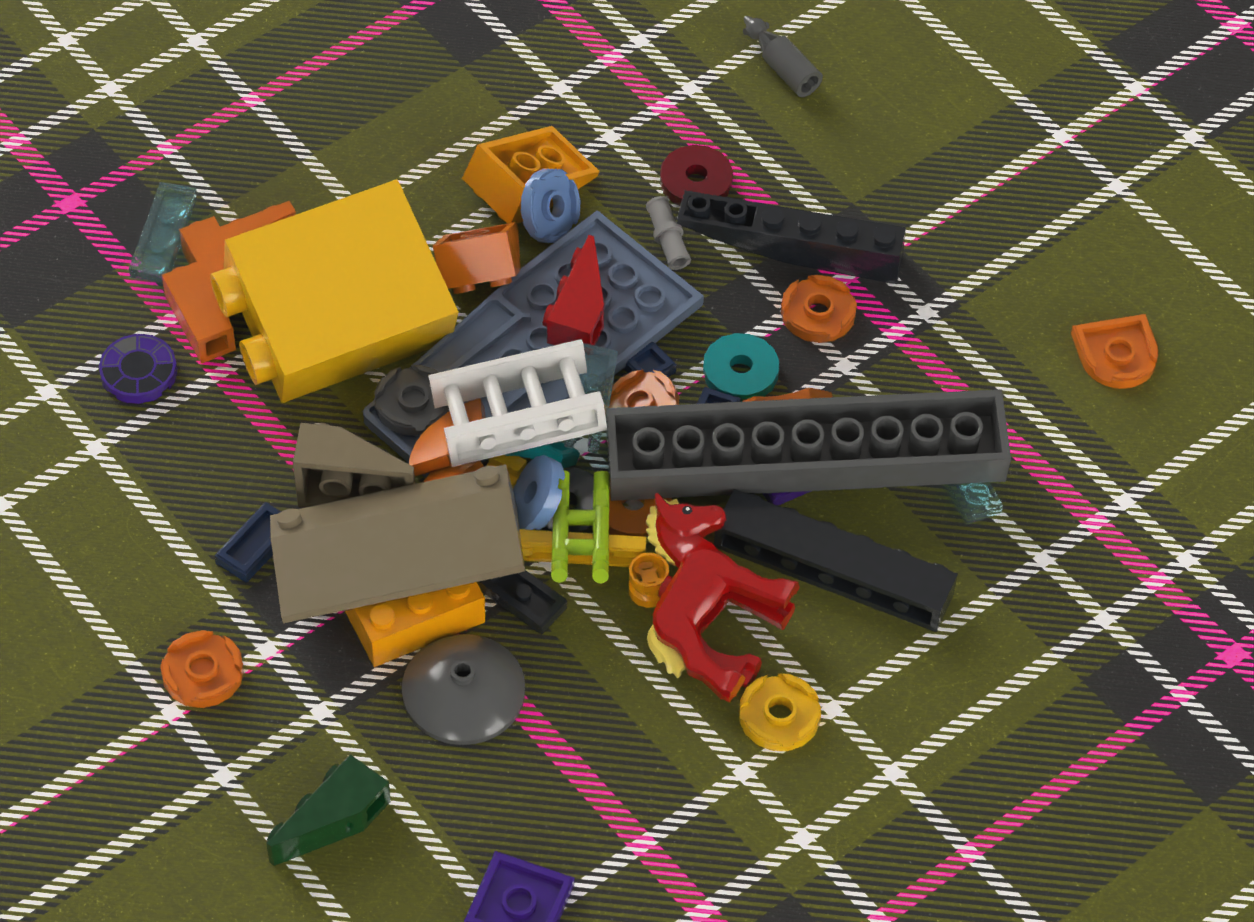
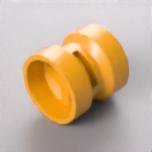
M642 553L637 555L630 563L629 596L638 606L645 608L656 607L660 599L658 597L660 586L669 575V565L662 556L655 553Z

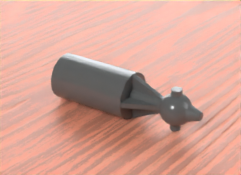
M749 16L743 18L746 24L743 34L748 35L752 39L759 40L763 60L799 97H806L819 87L823 79L822 73L786 36H779L768 32L769 23L764 22L760 18Z

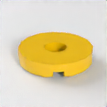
M778 673V676L767 678L768 675L759 677L747 686L740 699L739 722L745 735L756 745L771 751H790L804 746L815 736L821 721V706L818 702L819 698L816 691L806 681L791 674ZM776 705H783L791 711V714L786 718H777L769 712V709Z

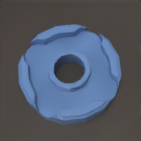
M541 169L533 173L526 182L521 196L523 224L529 235L538 242L555 243L569 232L572 224H577L580 216L581 200L578 187L574 180L568 179L565 175L568 173L562 169ZM551 198L553 200L552 213L550 212L549 208Z
M545 455L537 456L521 472L513 489L520 529L533 530L535 528L540 530L548 524L555 514L562 498V489L558 488L559 479H565L562 464L557 460Z

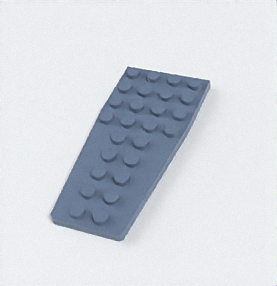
M597 210L523 266L517 276L512 277V283L500 286L455 326L453 333L445 335L413 365H423L433 368L438 372H444L554 346L547 343V327L542 325L544 313L549 304H555L558 298L557 288L563 275L569 276L572 270L570 266L574 251L577 247H583L588 235L594 236L604 300V328L590 357L585 355L587 373L579 374L585 394L626 367L627 361L649 343L659 341L702 307L704 296ZM563 378L541 383L547 403L570 398ZM525 387L502 393L508 413L531 407ZM487 396L482 397L485 417H492ZM374 399L363 410L364 424L409 463L411 451L421 435L406 436L391 431L381 423L375 411ZM429 473L422 474L425 478L429 475Z

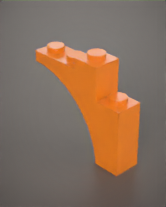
M290 201L270 206L263 211L242 219H235L221 227L213 216L202 221L193 222L189 226L179 229L183 254L189 265L177 267L171 272L163 274L162 281L165 298L201 364L236 351L233 326L229 317L226 318L222 313L210 280L211 273L224 269L225 239L296 215V211Z

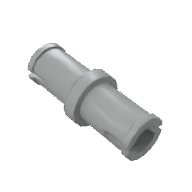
M658 196L652 198L647 202L646 209L655 228L653 231L654 239L657 244L661 245L668 267L671 270L682 269L691 262L690 255L682 239L683 228L677 224L667 197Z

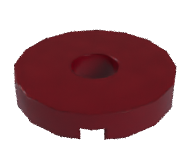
M689 145L680 147L667 155L661 164L659 183L663 194L672 203L680 206L685 190L727 197L732 187L733 169L730 161L720 151L709 146ZM691 174H700L704 176L705 179L696 182L690 180L688 176Z

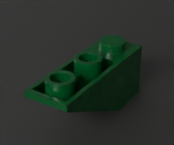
M351 754L341 764L333 765L326 773L323 783L313 794L307 793L297 804L295 813L285 823L277 824L270 832L266 842L269 863L276 866L363 832L391 802L389 781Z

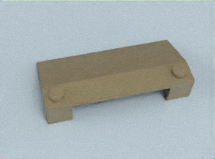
M506 464L496 467L485 466L473 472L302 509H286L278 514L270 515L271 545L283 624L525 572L517 505Z

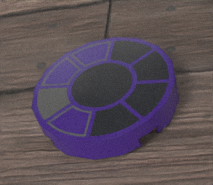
M147 334L124 336L111 343L101 355L99 363L103 387L107 392L109 390L110 393L114 394L116 399L125 403L141 404L161 397L162 392L168 386L170 389L175 383L178 371L175 355L171 347L164 340Z

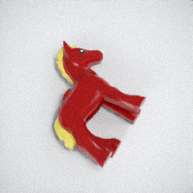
M656 493V506L650 507V514H648L646 524L649 527L646 529L649 535L647 539L649 543L656 547L655 553L664 557L668 564L676 566L678 570L674 577L668 575L660 586L658 592L660 599L654 609L653 625L647 635L648 646L658 663H665L668 674H674L676 678H679L686 669L690 677L702 681L721 700L723 699L730 703L737 695L741 686L747 687L754 681L761 669V658L750 653L741 656L719 653L707 645L701 634L723 611L728 602L784 630L795 610V604L790 602V600L799 590V582L783 578L775 580L763 578L748 568L737 565L711 542L704 539L706 535L721 529L726 522L725 511L720 506L680 504L677 499L669 502L662 498L659 493Z

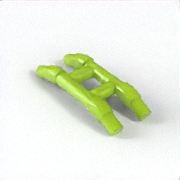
M564 470L565 479H559L558 488L562 489V498L553 515L551 577L553 581L558 583L564 582L567 579L568 555H592L593 580L600 584L604 583L609 577L610 474L607 471L594 472L593 510L569 509L570 473ZM569 525L593 526V539H568Z

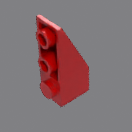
M588 235L582 248L577 247L574 251L570 266L572 270L569 276H562L557 288L558 298L554 305L549 304L547 306L542 325L547 327L548 344L559 345L582 339L585 355L589 357L604 328V300L595 239L592 235Z

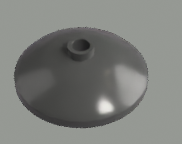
M450 635L429 643L411 659L402 680L403 704L411 721L429 737L448 744H477L498 736L516 720L525 698L524 674L513 654L498 642L479 635ZM460 672L469 673L467 677H459L456 674Z

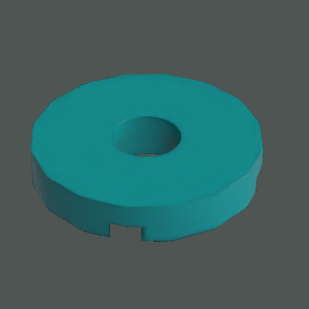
M734 333L723 336L712 343L704 355L703 373L708 388L739 397L741 402L742 399H749L754 396L764 397L773 390L778 381L779 358L771 345L764 339L754 335ZM735 364H745L751 370L746 373H738L731 369V367Z

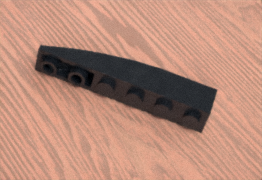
M686 190L684 191L677 216V224L760 256L792 265L897 284L904 255L906 227Z

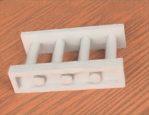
M582 339L428 375L434 407L448 406L454 426L444 428L452 467L606 431L607 424L601 393L598 391L585 394L579 374L587 373ZM563 378L570 398L547 403L541 383ZM525 387L531 407L508 413L502 393ZM487 396L492 417L469 422L464 402Z

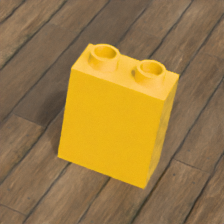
M398 179L225 239L224 269L210 274L213 292L224 316L227 318L242 312L252 337L239 342L241 355L250 378L255 385L272 380L281 403L429 350L445 335L454 332L458 317L457 307Z

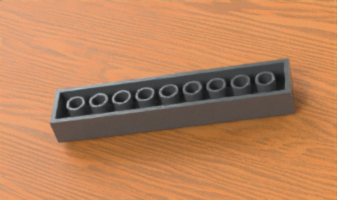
M1002 389L606 408V439L611 501L655 499L656 493H659L662 498L731 495L734 489L746 494L1005 482L1011 462Z

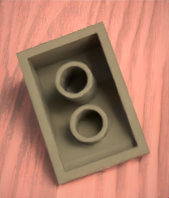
M300 423L293 458L298 507H311L415 484L413 466L344 428L331 426L326 423Z

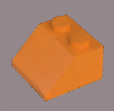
M517 222L447 234L432 245L440 273L447 288H453L454 294L473 291L476 289L475 284L488 281L490 287L512 283V277L517 276L521 269Z

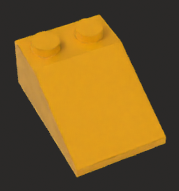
M553 126L478 144L462 179L473 189L478 197L482 198L497 213L500 219L506 223L523 222L521 196L526 182L533 173L541 169H562L568 173L565 174L568 179L574 180L578 189L595 179L600 171ZM552 198L550 200L549 208L553 207Z

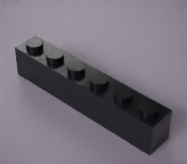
M733 490L724 508L726 522L721 529L715 531L714 546L717 549L931 631H938L953 598L958 573L950 571L941 564H931L915 558L904 550L891 549L875 543L867 536L854 535L838 529L830 522L817 521L801 515L795 509L780 507L764 501L758 495Z

